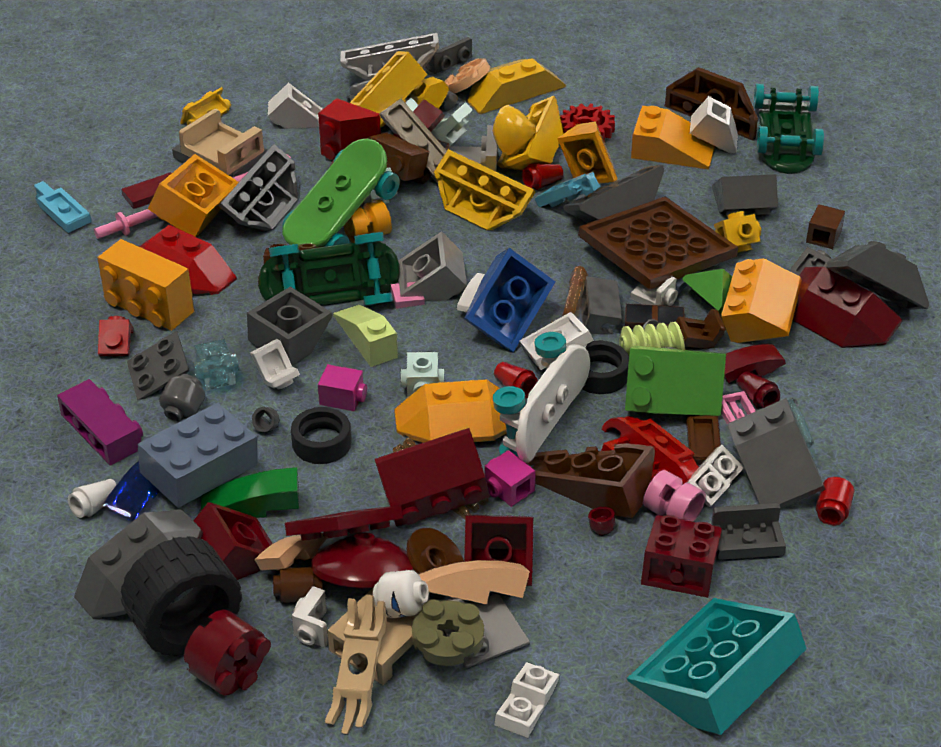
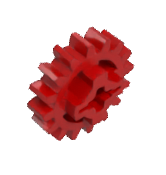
M581 103L578 107L570 106V111L563 110V115H560L563 133L577 124L596 121L605 142V138H611L612 133L615 132V116L610 115V110L603 111V106L601 105L593 107V104L590 103L588 107H584Z

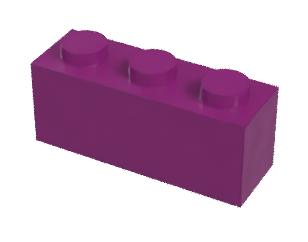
M88 379L57 395L61 416L110 466L138 452V443L142 442L141 437H143L141 426L136 420L131 421L126 416L120 404H114L110 400L103 387L98 388Z

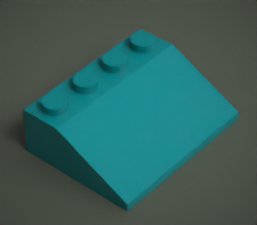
M713 598L627 677V680L692 727L721 735L807 648L794 613Z

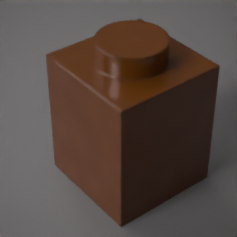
M818 204L809 222L806 243L833 249L842 232L845 211Z

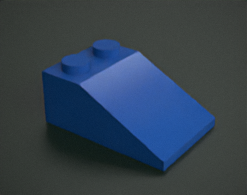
M508 248L495 257L485 273L464 320L513 353L556 281L511 248Z

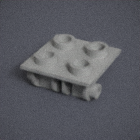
M498 593L489 596L487 604L470 603L477 606L479 615L483 620L484 642L481 650L475 656L473 652L470 656L464 658L463 664L466 669L530 644L529 639ZM450 597L449 599H447L465 603L462 599H458L455 597ZM452 629L443 630L446 636H450L452 632H456Z

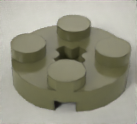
M431 599L425 602L412 624L414 647L423 652V658L427 661L442 666L461 664L464 662V658L470 656L473 652L475 656L481 650L484 642V623L479 615V609L474 604H465L452 600L439 601ZM452 629L456 632H452L450 636H443L442 630Z

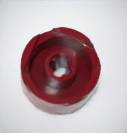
M228 610L216 611L208 616L212 621L205 628L199 625L192 633L185 648L184 662L189 664V668H187L189 673L222 695L233 694L239 688L246 691L257 681V671L271 648V641L261 631Z

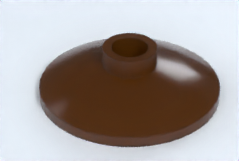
M420 528L414 531L408 538L407 555L417 574L434 568L464 562L462 554L455 543L444 533L436 529Z

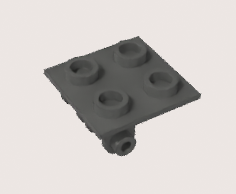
M177 331L162 338L156 344L127 361L137 400L145 399L163 388L172 377L188 374L187 372L190 371Z

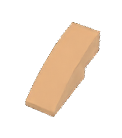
M477 560L434 568L419 575L422 581L427 583L429 592L487 604L490 591L523 598L530 571L517 563Z

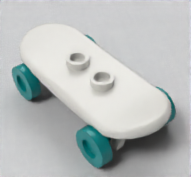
M546 332L540 334L535 339V351L540 357H543L541 365L545 366L547 370L530 391L527 404L524 391L518 387H503L493 394L494 409L501 413L500 421L506 423L507 437L505 436L503 443L499 447L500 455L509 450L525 463H529L585 385L590 370L588 351L584 346L578 344L569 345L566 350V338L558 332Z

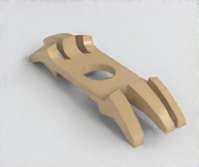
M373 595L366 596L360 629L357 602L355 599L348 598L347 602L348 621L344 630V648L337 685L333 687L332 705L325 720L326 724L333 725L346 703L344 698H347L342 734H349L355 720V726L363 728L372 708L371 694L382 636L386 630L385 602L378 601L375 623ZM358 654L365 655L368 660L366 670L361 674H353L349 668L351 659Z

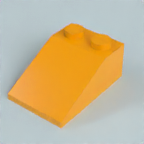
M642 105L633 132L631 158L709 170L715 146L690 134L691 122L669 109Z
M194 154L159 184L148 210L156 214L159 219L167 221L174 227L197 237L221 210L218 205L239 182Z

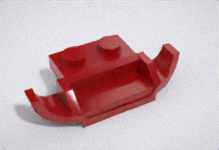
M630 416L614 417L606 421L601 428L604 432L614 428L621 432L620 438L603 443L601 451L614 450L615 444L624 443L654 447L655 456L651 481L660 471L666 470L681 478L683 484H685L699 468L693 459L695 453L652 419L642 421Z

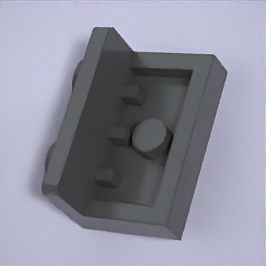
M779 504L715 507L711 524L722 528L717 550L718 560L785 555L786 544L779 524L781 511Z

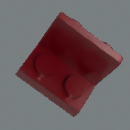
M656 515L645 549L641 585L708 598L722 528L707 522L697 523L682 520L671 515Z

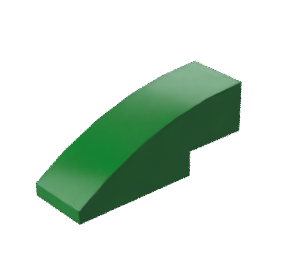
M297 467L274 469L229 481L202 495L201 510L208 502L256 518H267V511L299 509Z

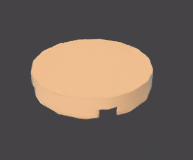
M478 58L461 66L456 76L452 74L445 80L449 91L455 94L470 87L486 75L490 70V65L486 59Z

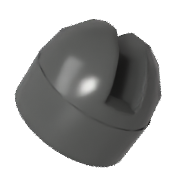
M449 91L439 109L443 105H445V111L453 109L458 101V97Z
M260 407L252 415V424L260 432H271L280 423L277 411L270 407ZM264 413L272 420L271 423L263 417Z

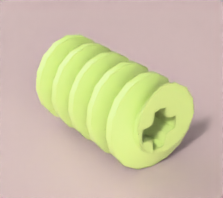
M670 322L668 328L665 323H658L656 329L653 324H647L645 329L641 325H635L633 332L629 326H623L621 330L619 346L628 355L632 346L673 347L685 350L684 337L676 322Z

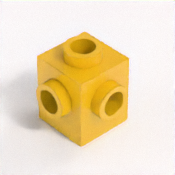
M744 211L728 214V219L714 224L717 233L738 247L737 253L752 250L751 245L761 241V226L756 220L755 214L745 216Z

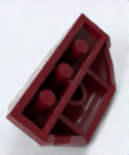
M824 266L804 267L798 275L802 281L793 321L841 348L875 344L877 346L886 345L903 322L873 292Z

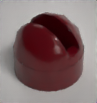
M597 507L589 512V525L596 534L603 536L614 530L616 521L613 509Z

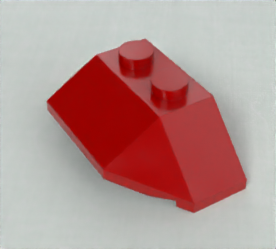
M168 225L139 246L188 268L192 294H219L237 279L236 275L212 244L174 226Z

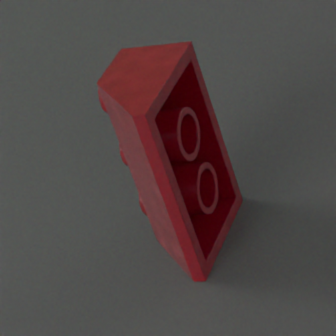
M470 428L374 459L388 505H401L403 518L394 520L396 526L411 525L420 520L444 514L450 510L474 504L490 497L486 477Z

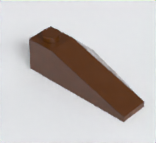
M624 443L615 444L614 450L598 451L597 446L587 447L586 452L569 454L566 449L536 452L534 458L526 464L529 466L534 465L532 468L535 470V484L589 508L609 507L614 510L615 516L633 518L643 505L645 492L651 482L655 449L653 446Z

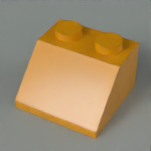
M596 121L577 124L557 138L573 178L594 172V176L599 184L618 180Z

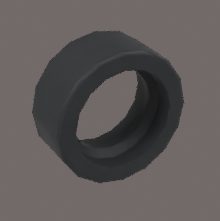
M597 340L588 343L585 348L589 353L590 362H608L616 366L617 369L604 373L589 370L588 378L582 390L601 395L611 394L623 388L627 384L628 353L621 346L613 342Z
M314 407L307 409L297 415L291 424L292 448L299 458L312 464H328L338 461L351 448V423L344 413L334 408ZM318 428H329L339 433L332 440L325 442H314L303 437L309 431Z

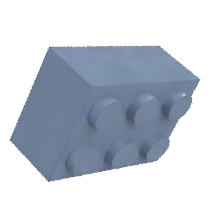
M216 403L138 443L140 473L173 504L180 508L258 465L257 436L224 407Z

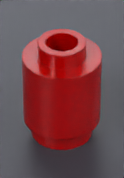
M830 477L823 482L825 490L819 494L816 511L820 521L836 526L847 519L855 489L844 478Z

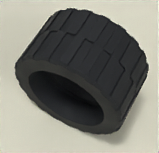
M188 536L163 541L154 548L147 550L142 557L137 559L130 571L127 572L124 583L121 586V602L151 649L155 652H160L162 655L180 656L184 655L186 645L194 630L199 625L205 628L212 621L208 616L219 610H228L235 615L238 614L241 607L242 593L239 582L214 548L203 539ZM193 588V589H192L186 596H184L182 599L178 600V601L175 602V603L170 604V603H171L176 597H178L180 594H182L183 592H185V591H187V590Z

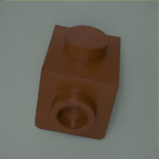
M711 309L704 320L678 317L676 320L687 347L714 348L726 330L718 310Z

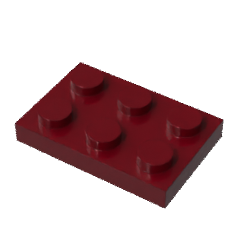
M401 505L346 511L284 523L286 536L300 535L301 541L322 538L321 532H323V537L334 538L347 536L348 532L349 534L388 528L390 527L391 520L401 519L403 515Z

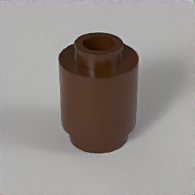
M312 567L280 569V575L273 576V596H280L281 603L298 602L300 598H304L312 586L323 590L322 579L314 574Z

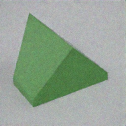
M717 269L687 274L682 278L684 282L722 314L732 276L727 271Z

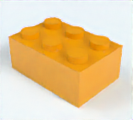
M122 239L97 257L104 298L109 305L119 306L128 310L135 317L141 316L151 321L156 327L162 326L171 331L194 312L188 268Z

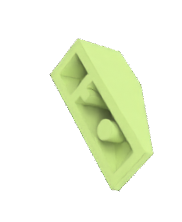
M361 305L333 313L334 318L370 367L398 358L397 333L383 315Z

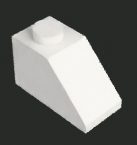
M290 83L286 84L268 102V117L274 124L280 125L284 129L319 127L318 113L323 108Z

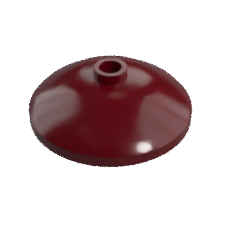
M367 532L356 533L354 536L339 539L322 548L312 559V570L316 576L327 582L348 587L374 588L384 573L414 570L406 550L389 540L375 537L374 534Z

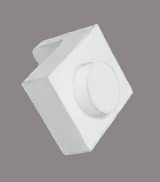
M278 339L250 352L263 382L269 387L285 388L294 382L293 378L300 375L298 369L292 367L284 347Z
M312 586L307 595L298 600L292 614L294 636L300 642L306 645L316 644L325 648L328 644L327 624L321 620L327 611L324 590Z

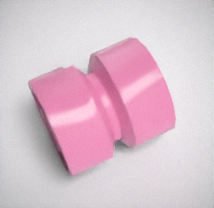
M662 470L650 482L644 495L643 504L644 507L658 515L663 516L666 514V516L671 515L693 522L699 516L704 506L706 494L705 491L690 483L683 484L682 479L676 475Z

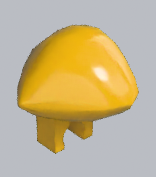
M506 105L499 110L492 130L500 151L508 156L519 152L530 142L536 133L532 122L521 111L510 105Z

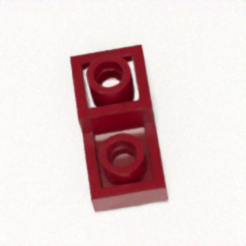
M773 344L740 348L726 353L724 378L730 383L738 379L743 372H751L753 370L758 376L762 377L785 365L786 362Z

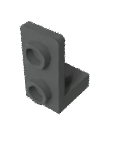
M466 37L442 49H438L425 68L436 74L443 70H448L460 62L467 61L472 57V39Z

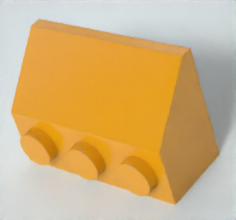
M765 258L747 259L737 262L721 314L730 341L742 343L789 336L802 281L801 277Z

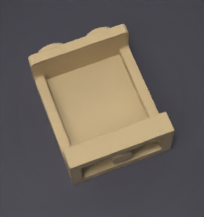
M216 108L179 131L182 154L190 158L196 154L227 175H230L264 152L261 129L254 126L242 133L221 122L220 110Z
M374 588L357 602L359 629L364 615L366 596L373 595ZM375 606V623H376V610H377V607H376V606ZM348 611L327 630L329 651L342 658L344 648V630L348 621ZM386 616V630L381 639L374 680L384 685L392 677V665L413 645L412 624L416 616L388 618ZM358 654L351 659L350 664L364 672L367 668L368 660L365 655Z

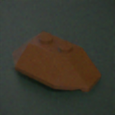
M697 67L666 87L665 107L691 117L709 96L731 107L738 135L752 141L756 138L758 118L743 83Z

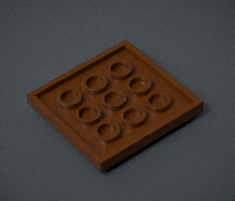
M662 197L579 226L578 236L649 290L661 286L671 277L679 279L687 274H693L735 258L738 252V247L667 197Z

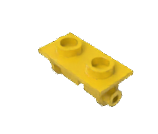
M221 87L214 92L209 91L202 99L195 103H188L182 110L183 114L180 124L187 122V125L215 108L220 110L221 116L229 112L231 103L228 99L221 97L223 88Z

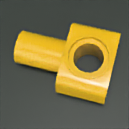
M429 77L422 80L423 84L420 88L408 95L418 105L424 99L439 109L449 92V87L443 80Z

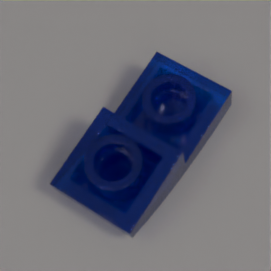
M137 461L117 483L103 503V506L106 510L133 522L148 498L154 499L159 490L140 473L139 461Z

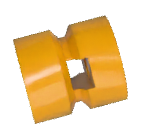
M378 199L364 204L363 209L359 207L343 228L347 237L352 243H355L354 236L377 232H383V235L391 233L392 221L385 203Z

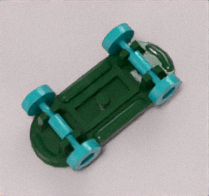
M755 84L754 109L759 110L760 122L757 133V153H762L763 160L771 169L786 174L800 173L812 165L815 155H822L824 130L814 129L813 132L810 111H817L818 86H809L808 96H802V89H796V93L777 92L776 94V88H771L770 94H764V84Z
M383 232L354 236L355 243L299 250L298 244L269 248L271 258L265 262L260 270L258 287L265 301L292 287L321 306L364 300L365 305L393 301L392 292H389L391 291V284H397L400 265L394 251L386 244L381 243V241H384Z

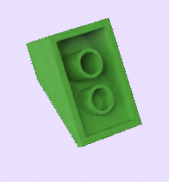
M632 346L629 353L625 411L721 416L726 354Z

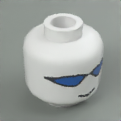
M414 570L387 572L380 577L374 586V603L377 607L378 601L385 602L386 616L388 618L416 616L429 598L428 585L425 581H422L420 575Z

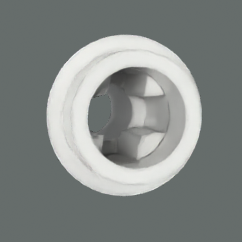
M113 479L76 487L73 493L68 496L69 507L78 518L86 515L91 517L119 495V488Z

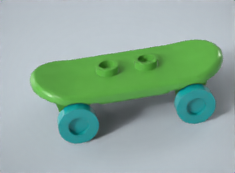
M359 139L352 142L336 155L333 164L299 205L285 217L282 225V234L289 245L298 244L299 247L300 244L311 243L315 244L316 247H328L349 244L348 237L338 233V231L347 223L371 191L375 190L376 195L384 200H388L396 194L400 185V178L397 174L386 171L387 155L382 145L372 139Z

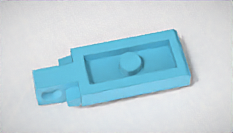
M594 172L583 174L552 186L535 197V201L539 207L550 204L552 208L564 202L565 198L571 201L582 194L587 196L601 186L594 176Z
M44 181L34 185L39 207L67 233L91 223L90 213L64 189L58 188L53 190Z

